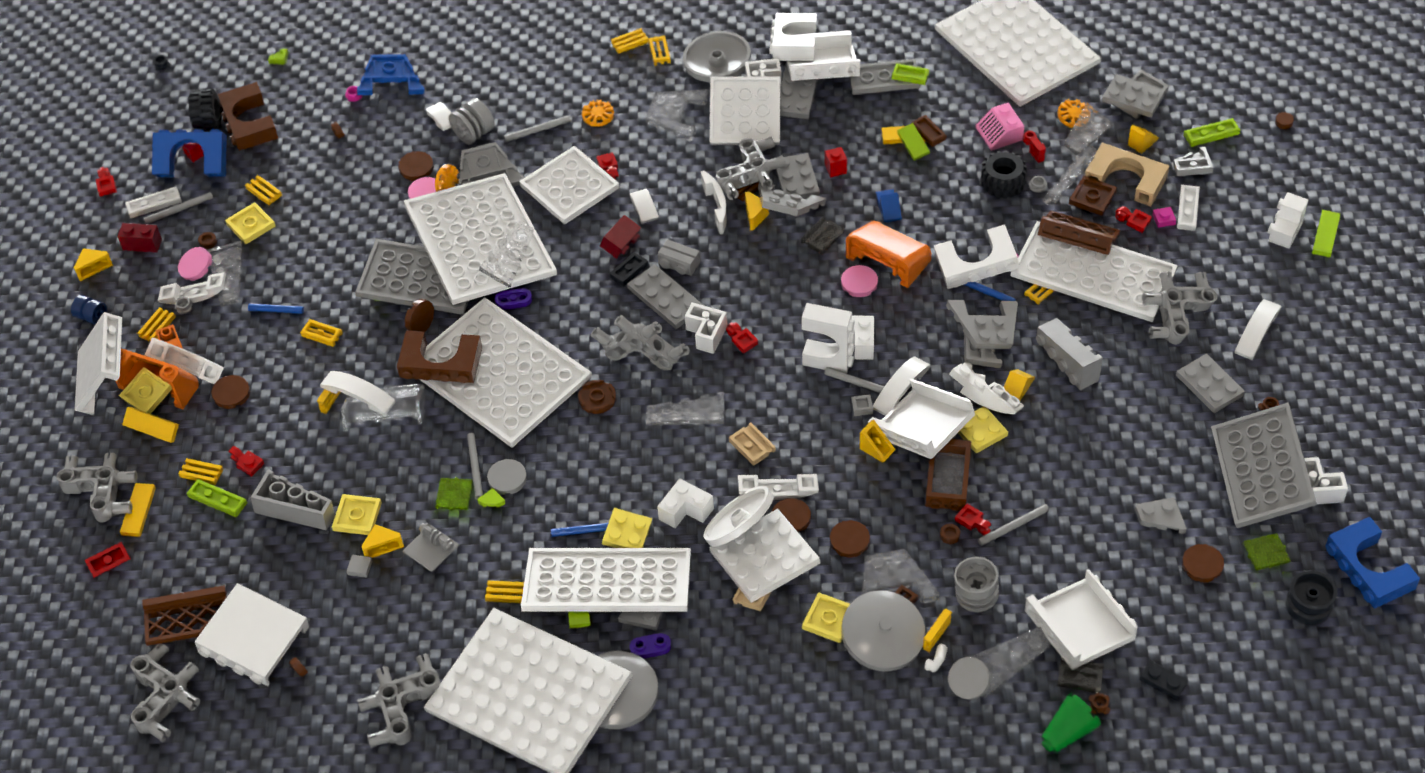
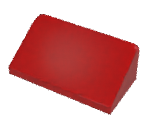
M121 541L84 561L93 578L131 558Z

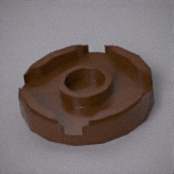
M413 151L400 159L398 168L400 174L405 179L415 181L426 175L429 176L434 169V163L431 156L426 152Z
M418 299L413 302L412 305L414 306L412 309L409 308L406 313L405 327L408 331L426 332L433 321L434 306L426 299Z
M229 375L219 379L213 385L211 393L217 406L223 409H233L239 404L241 406L248 400L250 388L248 382L243 377Z
M604 380L589 381L579 390V404L588 413L601 414L607 412L615 405V388L612 384L605 383Z
M787 498L781 500L772 509V511L779 509L798 533L799 531H804L811 522V511L808 505L799 499Z
M842 521L836 524L830 533L832 549L843 557H858L868 549L870 544L868 529L858 521Z
M1197 544L1185 551L1182 558V568L1193 580L1211 582L1221 575L1224 568V559L1221 553L1214 547L1206 544Z

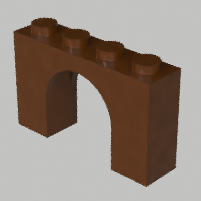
M257 82L217 94L220 109L223 111L221 116L224 123L228 122L225 124L228 134L232 133L230 135L233 145H237L239 151L278 139L271 115L253 121H240L237 119L243 112L265 105Z
M405 332L397 363L400 378L474 383L482 351L479 335L461 334L457 353L448 361L433 363L424 359L427 346L425 332Z

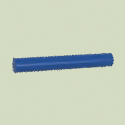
M977 282L964 284L1001 301H1016V298Z
M248 304L249 311L304 313L303 306Z
M608 523L551 529V536L606 531Z

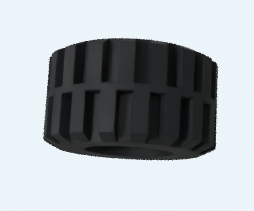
M213 88L191 90L188 98V110L193 129L204 130V132H210L211 129H220L221 109L216 91Z
M997 151L996 154L991 153L990 157L987 156L982 163L981 186L984 187L983 190L989 192L988 194L991 196L995 195L996 198L1014 197V194H1020L1026 183L1027 165H1025V160H1022L1020 155L1016 156V153Z

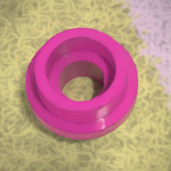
M351 86L346 90L345 96L348 101L355 102L362 98L363 95H357V86Z

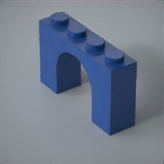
M195 129L193 132H187L186 130H176V132L159 130V133H153L152 174L154 176L174 177L175 155L179 148L187 143H197L201 145L204 151V174L208 177H226L227 135L221 132V130L211 129L210 132H204V130Z
M1367 517L1330 534L1325 547L1329 555L1333 556L1338 562L1340 569L1345 571L1350 577L1352 584L1361 591L1365 601L1370 603L1375 609L1416 590L1420 578L1408 563L1388 572L1379 573L1368 570L1359 562L1356 554L1377 544L1382 534L1381 529L1372 518Z

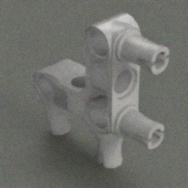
M772 137L759 141L751 138L741 140L739 147L743 163L729 166L716 172L717 182L722 191L726 192L728 199L733 200L732 195L734 198L738 197L739 193L736 189L759 181L763 188H767L766 184L770 187L772 185V180L769 177L770 172L786 166L782 155L767 160L761 152L775 147Z
M1169 271L1159 274L1162 284L1161 291L1159 293L1142 294L1143 305H1159L1164 326H1151L1149 328V334H1152L1149 336L1150 339L1165 338L1170 343L1176 345L1181 343L1188 335L1189 322L1188 318L1185 317L1184 310L1207 311L1217 299L1216 291L1208 284L1206 272H1197L1194 275L1197 287H1176L1173 284L1172 273Z
M620 315L616 318L614 325L622 331L609 336L597 327L591 333V337L602 345L605 350V356L610 360L617 361L627 357L633 351H638L648 357L658 368L666 371L671 370L673 364L678 362L679 358L688 355L690 351L689 347L685 346L686 344L684 343L674 348L657 335L661 333L662 326L656 321L647 326L639 323L633 324L623 315Z
M105 453L103 466L77 467L78 457L72 455L70 461V455L66 456L64 469L60 470L56 475L63 493L80 494L81 492L93 491L90 497V508L98 522H106L116 514L132 513V502H116V496L120 484L137 483L138 476L136 470L126 472L116 470L117 455L115 453H110V457L109 453Z
M162 643L157 644L148 654L137 656L131 661L130 666L136 679L144 686L154 689L152 694L145 701H141L133 710L131 720L138 732L151 733L161 742H164L167 739L163 736L169 738L171 731L159 723L179 702L193 711L196 709L195 706L198 707L200 704V699L187 691V683L199 671L197 666L189 662L178 674H172L157 663L169 651L168 647L165 644L162 645Z
M423 654L424 662L421 655L417 656L416 661L418 662L420 672L393 681L388 667H382L384 674H382L381 668H378L376 674L380 686L374 695L357 699L361 712L380 707L383 710L387 727H385V730L367 735L371 748L388 742L390 744L404 745L410 741L411 729L407 715L403 712L404 706L419 699L425 700L430 698L440 685L438 673L432 668L429 654Z

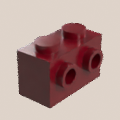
M623 215L603 237L600 247L617 259L621 254L625 255L631 243L635 244L638 241L641 227L626 215Z
M122 223L117 236L122 249L125 251L157 253L162 241L158 226L152 224Z

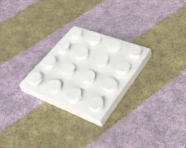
M780 76L710 77V145H739V142L746 138L759 141L769 137L773 138L775 145H780Z
M575 146L519 181L520 186L564 225L619 189V183Z
M779 509L762 517L753 527L736 539L720 546L709 547L712 555L750 603L821 563L818 555Z

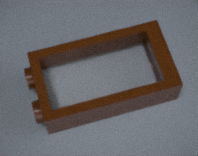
M951 439L930 459L925 507L959 511L966 505L971 441Z

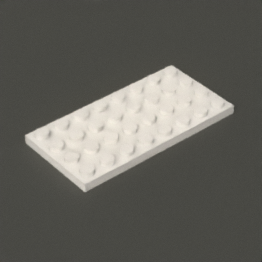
M1036 222L1018 257L1019 268L1011 271V277L1150 322L1154 321L1160 307L1159 305H1143L1142 294L1159 293L1162 289L1159 274L1169 271L1172 273L1173 279L1178 265L1115 245L1111 247L1110 254L1106 255L1039 236L1040 222Z
M529 548L521 610L550 612H687L691 548Z

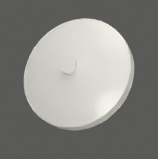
M766 486L755 487L728 503L706 527L704 539L707 543L714 547L726 544L753 527L769 509L773 501L771 491Z

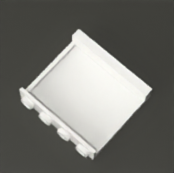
M851 31L787 35L797 38H815L814 61H786L791 81L860 76V59L856 60L851 44Z
M104 312L78 350L75 411L94 415L96 390L105 378L117 381L120 377L122 317Z
M911 379L912 390L882 420L872 417L868 423L871 420H875L891 444L932 459L975 416L973 404L968 398H963L951 392L941 390L938 387Z
M1089 569L1086 570L1085 579L1042 599L1037 600L1034 595L1026 598L1025 612L1072 670L1136 639L1138 627L1134 619L1125 613L1123 606L1114 600L1111 592L1104 588L1099 578L1093 575Z
M237 583L195 640L198 653L203 657H211L223 667L227 665L235 673L250 677L254 683L259 685L262 683L268 686V677L298 634L300 632L305 634L309 625L306 617Z

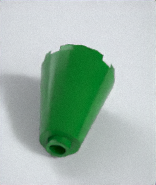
M1070 693L1042 734L1041 739L1043 741L1041 744L1048 752L1054 751L1057 753L1097 729L1101 725V721L1097 715L1094 718L1092 717L1090 712L1092 709L1075 694L1072 696Z

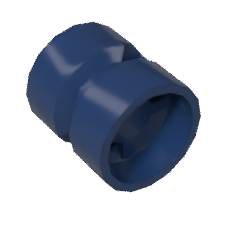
M83 294L78 295L71 306L72 316L86 320L96 325L104 312L107 313V306L104 302Z

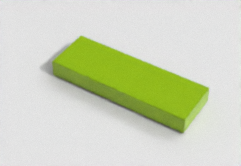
M1231 118L1185 130L1184 137L1189 145L1193 147L1239 135L1241 130L1235 120Z
M1322 210L1312 254L1331 257L1340 213Z
M197 479L186 493L189 498L236 518L247 504L245 498L200 479Z

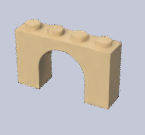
M1102 143L1087 167L1085 176L1105 182L1108 175L1114 171H1132L1141 178L1136 188L1134 201L1152 206L1168 177L1169 165Z

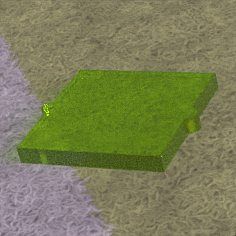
M455 477V479L440 478L435 508L450 509V511L454 509L468 510L473 480L459 479L458 477Z
M1277 533L1243 541L1248 553L1247 557L1251 559L1256 571L1290 563L1291 561L1285 550L1286 546L1282 544Z

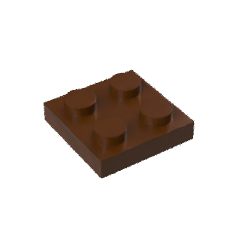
M1083 175L1069 199V204L1103 216L1117 191V187Z

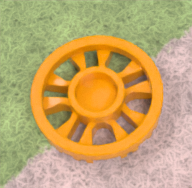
M598 99L596 102L594 100L590 101L588 105H584L582 110V119L590 126H604L614 118L613 106L609 102H602L601 99L600 101Z
M1077 99L1065 100L1058 108V119L1061 123L1071 128L1085 126L1091 114L1085 102L1081 103V100L1078 101Z
M445 164L439 169L435 179L436 192L456 187V183L459 184V179H457L459 171L455 166Z

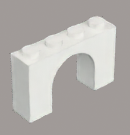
M776 13V19L772 20L770 54H773V59L779 58V61H814L815 38H797L787 35L816 33V14Z
M1005 225L987 230L992 252L986 259L980 262L970 263L961 260L956 254L952 240L934 245L936 259L947 289L1019 268L1018 257Z
M806 303L802 315V330L827 335L837 343H824L807 339L802 353V365L823 370L830 368L847 374L849 367L852 368L854 363V356H852L854 344L852 343L855 333L852 331L855 320H852V312Z

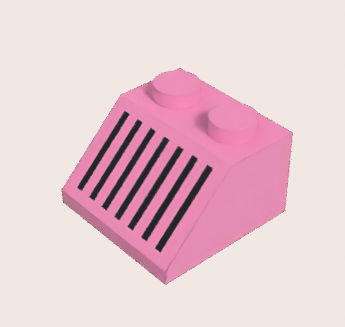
M1009 103L993 107L976 124L977 131L991 151L1023 141L1024 125Z

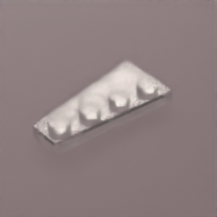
M242 241L207 250L212 256V264L210 265L212 275L221 272L226 273L224 288L218 293L221 307L240 301Z

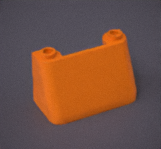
M871 221L851 232L846 238L847 259L854 261L857 257L862 259L866 255L892 268V275L896 276L898 274L902 280L900 285L909 288L929 264L932 257L928 245L887 227L879 221Z
M121 349L120 377L116 381L119 389L124 390L141 369L145 367L171 385L172 391L170 394L175 399L173 402L174 406L180 409L185 408L199 387V382L195 375L175 365Z

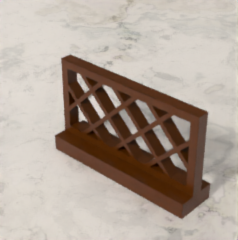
M1050 210L1046 217L1043 216L1041 218L1038 235L1109 255L1111 247L1120 235L1121 230Z
M225 585L142 600L146 646L198 637L209 623V621L207 622L201 618L207 613L214 616L216 611L212 610V608L221 606L228 597ZM202 609L197 616L191 613L194 610ZM182 613L177 619L170 617L172 614ZM161 616L156 623L150 621V618ZM187 616L193 619L188 625L181 623ZM166 620L172 623L166 629L160 626ZM197 622L204 625L198 630L192 629ZM176 626L182 628L179 633H171ZM155 630L162 632L158 637L150 638V635Z

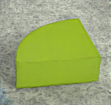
M288 48L280 49L276 54L270 55L268 59L269 64H286L289 53Z
M493 488L477 499L478 503L483 507L496 506L497 508L506 504L505 500Z

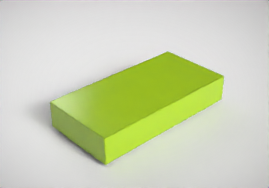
M896 63L892 79L926 85L930 69Z
M913 123L897 130V134L914 161L930 153Z

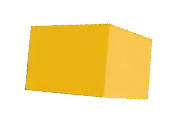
M1132 125L1128 146L1142 154L1159 137L1144 128Z
M745 192V204L751 231L769 215V209L762 208L761 200L758 196Z
M83 248L74 266V270L79 281H82L113 266L107 251Z
M1019 369L1011 370L1004 389L1021 401L1035 380V377Z
M871 420L860 432L859 449L878 461L885 462L896 450L875 420Z
M375 524L361 547L364 556L374 558L403 548L404 545L399 532Z

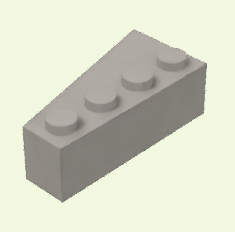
M1058 318L1038 327L1036 336L1038 344L1044 347L1048 356L1055 360L1059 369L1065 372L1073 385L1082 390L1099 381L1102 356L1099 354L1094 355L1092 353L1093 349L1089 345L1084 346L1080 337H1073L1071 330Z
M269 469L251 496L254 513L322 530H327L335 517L332 500L312 490L307 491L303 489L302 485H295L283 476L278 477Z

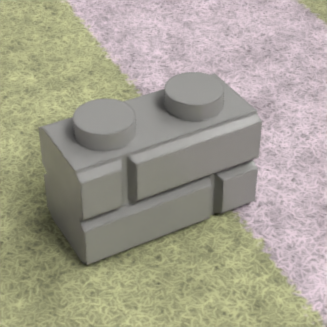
M668 239L658 252V264L665 269L671 268L682 275L692 276L701 262L699 250Z

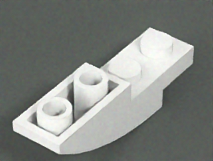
M959 364L949 373L951 377L964 386L960 391L963 395L985 408L1006 414H1016L1024 407L1019 399L1005 391L1002 385L993 382L988 386L982 378L977 377L965 365Z

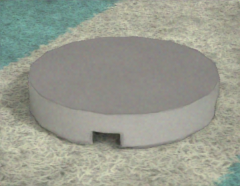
M504 459L491 466L488 470L487 479L490 488H493L498 494H514L526 484L527 474L525 467L520 462L513 459Z
M965 657L952 665L948 675V682L954 694L962 699L974 700L987 692L991 682V675L984 662L974 657Z

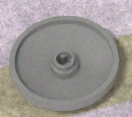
M726 31L710 32L695 38L688 44L683 53L684 67L688 74L704 82H710V77H736L745 71V62L751 61L749 43L742 36Z
M872 591L859 596L849 605L842 620L841 634L847 651L860 664L877 671H894L907 666L918 656L923 646L925 625L918 609L905 597L889 591Z
M610 651L598 655V657L632 673L628 684L599 727L623 729L639 723L650 714L658 698V681L653 668L642 657L630 652Z

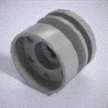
M472 98L463 104L462 108H458L449 114L448 117L452 130L460 140L469 145L479 139L481 134H486L495 126L491 112L477 98Z
M975 556L961 561L956 567L954 574L957 602L968 611H987L998 601L999 580L996 566L992 561L983 557Z

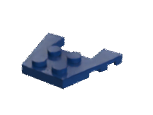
M405 54L371 55L365 68L364 76H362L361 83L357 88V95H373L372 83L408 82L409 94H424V86L420 84L419 78L415 75L413 67Z

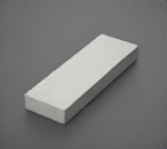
M1181 185L1177 229L1196 230L1200 187Z
M177 186L125 202L130 219L182 203Z

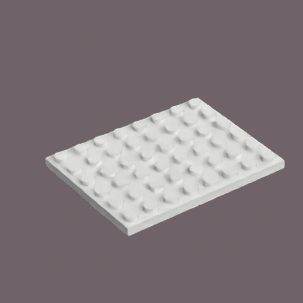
M981 0L935 24V30L1019 107L1100 64L1101 58L1034 0Z
M505 173L404 200L407 213L452 305L557 275V269Z
M484 297L428 344L424 354V359L433 363L448 361L457 353L461 334L479 335L482 351L474 383L419 380L513 448L592 377V372Z
M493 608L439 687L430 697L424 709L426 712L549 773H569L628 684L632 673Z

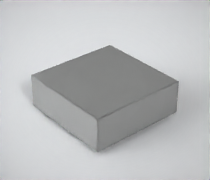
M870 395L851 397L854 416L873 414Z
M352 555L346 571L347 575L367 578L373 562L372 557Z

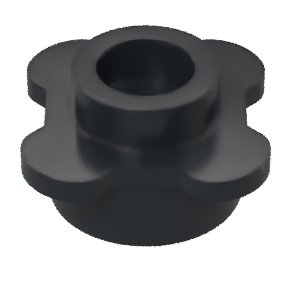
M157 55L152 61L156 71H161L171 66V63L168 62V57L165 55Z

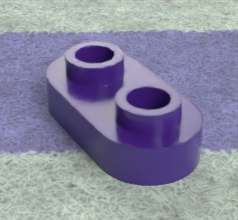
M525 288L501 291L496 294L495 303L502 310L527 307L532 303V294Z
M664 633L637 637L630 643V653L636 654L643 659L665 655L671 649V640Z

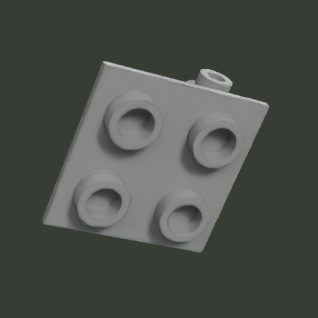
M422 523L419 527L421 533L403 550V553L433 572L459 544L432 525Z

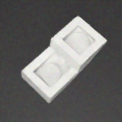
M440 102L426 109L428 116L435 120L437 127L443 131L451 128L448 119L451 111L443 103Z
M647 189L630 193L634 209L638 213L641 224L659 218Z

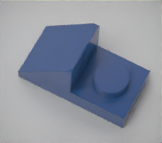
M893 189L876 192V199L883 222L902 220L898 193H894Z

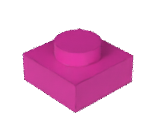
M1171 207L1153 210L1152 215L1158 228L1176 225V218Z

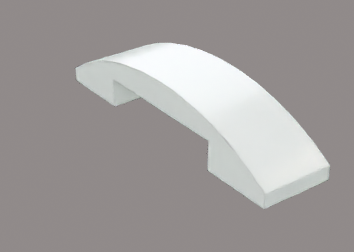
M701 171V182L706 196L713 195L718 209L714 210L715 222L719 234H723L727 222L724 193L718 182L709 173Z
M221 272L209 275L206 282L180 287L177 283L161 286L158 302L175 304L176 300L180 297H187L192 303L209 299L224 288L226 273Z
M1263 299L1246 326L1234 353L1253 360L1262 339L1272 321L1276 319L1282 306Z
M153 337L145 353V356L175 365L212 384L219 380L224 368L199 355Z
M915 356L905 362L885 385L873 405V410L886 416L911 387L910 380L921 379L931 365Z
M330 371L320 384L321 388L337 394L340 391L367 403L369 409L386 416L396 402L394 398L375 385L343 372Z
M797 474V479H758V475H738L739 494H743L755 487L766 486L773 494V500H784L787 498L810 496L819 491L817 474Z

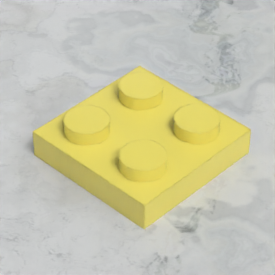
M255 202L225 220L226 225L245 244L276 227L275 222Z
M143 367L119 396L134 408L151 414L172 390V387Z
M985 407L974 411L975 416L958 432L963 440L971 441V449L976 454L1008 436L1006 428Z
M342 494L332 524L333 531L369 535L376 523L382 504L381 499Z
M614 508L602 540V545L613 548H643L652 524V518Z
M818 592L802 624V629L841 643L842 620L850 604Z

